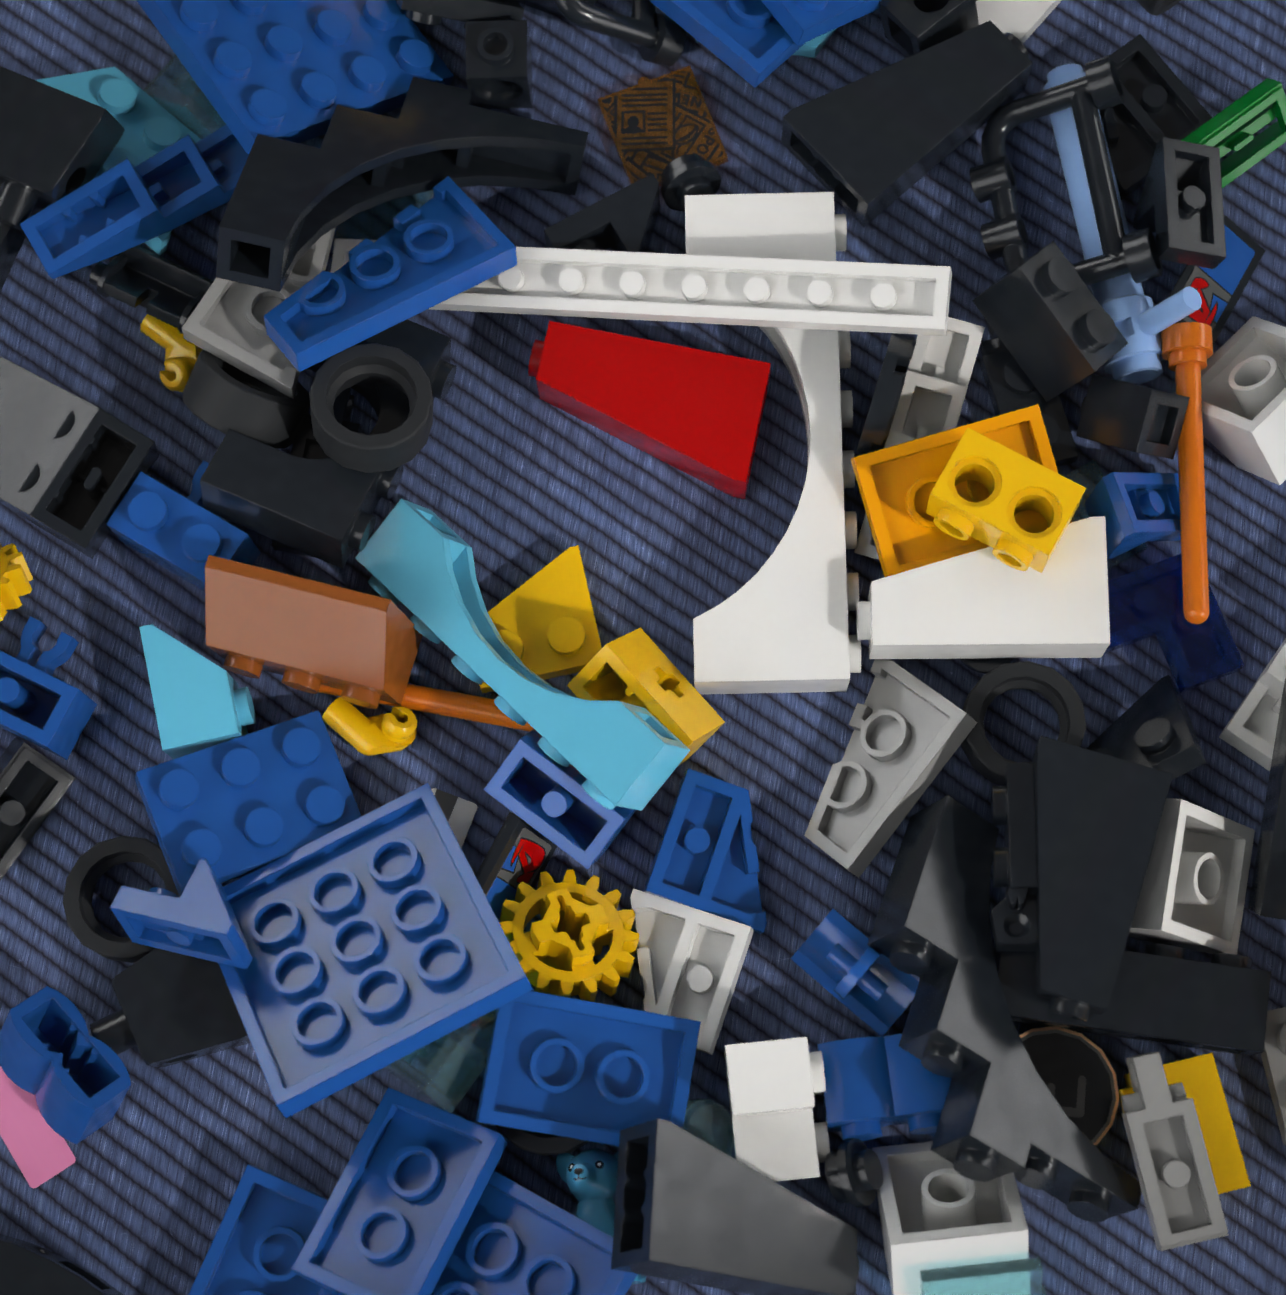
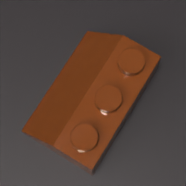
M212 555L208 556L205 565L206 646L225 659L223 668L255 679L260 678L262 670L283 675L281 681L283 684L313 694H318L320 686L323 684L342 690L340 698L366 708L377 709L380 700L401 705L423 635L414 628V623L391 599Z

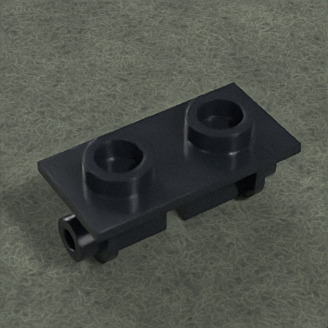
M139 245L110 257L108 264L98 262L92 269L89 278L90 284L97 287L98 295L105 298L111 296L134 308L138 305L147 308L146 314L178 328V332L182 335L183 325L213 283V280Z

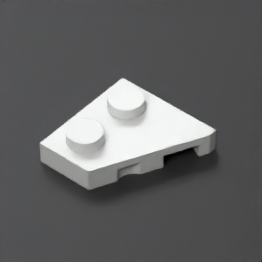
M633 888L630 900L631 908L635 913L636 930L639 933L637 956L639 972L643 977L645 998L643 999L644 1011L701 1021L696 1050L713 1055L754 930L751 926Z

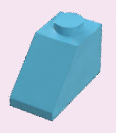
M150 624L139 627L161 746L166 754L176 759L248 734L247 726L256 724V716L252 697L247 686L239 688L238 683L226 670L156 626Z

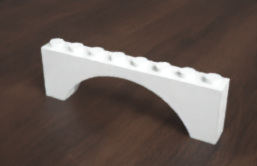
M834 192L685 195L686 254L836 261V251H846L847 247L846 214H835ZM758 326L780 354L792 377L800 399L808 447L806 480L792 521L777 548L765 564L736 593L716 607L693 618L694 688L700 694L847 692L850 673H861V640H857V635H849L848 611H856L857 601H859L858 573H847L846 549L857 548L856 511L844 510V488L855 487V473L851 463V459L854 457V450H842V428H852L853 398L852 390H840V369L850 368L851 365L850 331Z

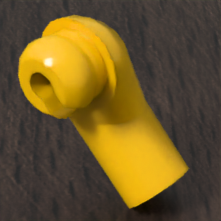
M147 314L140 325V331L165 349V370L159 371L160 380L167 389L183 392L197 358L203 349L185 340L183 335L178 332V328Z

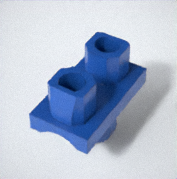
M832 909L790 959L878 1035L883 1037L913 1001L919 981L911 974L904 973L895 968L890 963L889 958L868 946L869 938L835 909Z

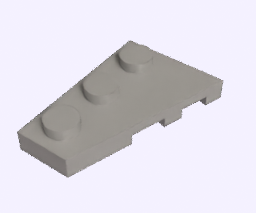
M336 227L321 236L296 262L280 292L216 277L183 325L184 339L293 399L300 372L267 335L263 316L319 273L326 270Z
M875 659L870 672L875 675L874 681L865 703H857L849 722V726L854 731L842 761L833 764L804 835L858 878L978 723L965 711L891 659Z

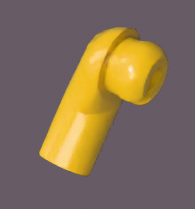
M338 697L322 715L323 721L358 752L367 756L402 751L415 740L417 734V718L412 710L403 706L392 707L391 713L366 717L350 702Z

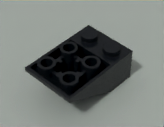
M0 356V503L93 559L111 531L106 525L109 518L140 471L148 474L159 457L156 444L150 438L101 408Z

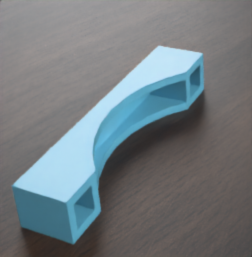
M401 498L369 539L366 547L355 557L372 574L368 580L369 585L382 597L391 599L395 604L402 602L413 613L410 620L414 623V628L436 644H440L441 641L445 643L455 653V656L451 659L452 664L475 683L482 684L483 681L487 683L498 694L494 703L499 710L520 725L529 723L542 736L537 742L542 751L564 767H569L572 764L586 778L582 784L583 789L605 808L613 810L618 806L642 811L690 752V749L646 708L622 701H596L576 698L552 687L527 668L503 641L486 610L476 579L472 547L432 510Z

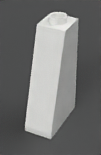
M1105 516L1089 517L1069 523L1042 573L1031 567L1027 571H1020L1009 567L993 555L992 550L994 548L987 547L871 581L868 601H857V640H869V659L1101 658L1110 645Z

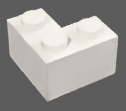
M807 1037L725 1045L724 1057L736 1160L774 1182L820 1177L819 1163H825L826 1155L830 1153L826 1122L814 1123L812 1110L815 1107L814 1096L823 1095V1092H826L822 1052H809Z

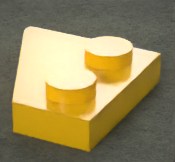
M578 545L566 549L488 611L503 641L527 668L543 680L580 672L602 649ZM484 681L482 684H479L482 694L494 691Z

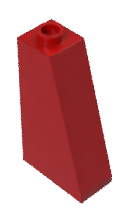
M549 321L545 341L535 339L528 367V376L536 377L541 400L732 497L746 498L769 387L771 363Z

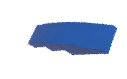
M224 125L196 143L188 134L137 166H134L128 158L26 219L20 223V226L46 272L52 279L115 256L169 232L230 201L247 161L248 154L227 125Z

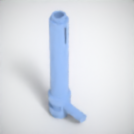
M1065 64L1056 67L1047 74L1048 82L1043 87V90L1084 77L1086 74L1079 64ZM1072 107L1049 115L1084 260L1103 255L1074 115ZM1102 125L1124 232L1128 234L1129 230ZM1130 273L1091 284L1094 297L1104 311L1110 315L1115 326L1128 342L1125 347L1103 365L1105 372L1112 374L1113 379L1137 385L1159 377L1163 373L1160 332L1201 307L1202 299L1198 291L1188 286L1153 306L1152 298L1144 295L1142 283L1136 284Z

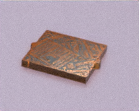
M691 66L651 80L647 77H640L637 85L597 99L599 109L630 185L653 173L659 182V187L662 186L661 175L665 167L674 159L686 154H698L705 161H709L715 166L728 162V156Z

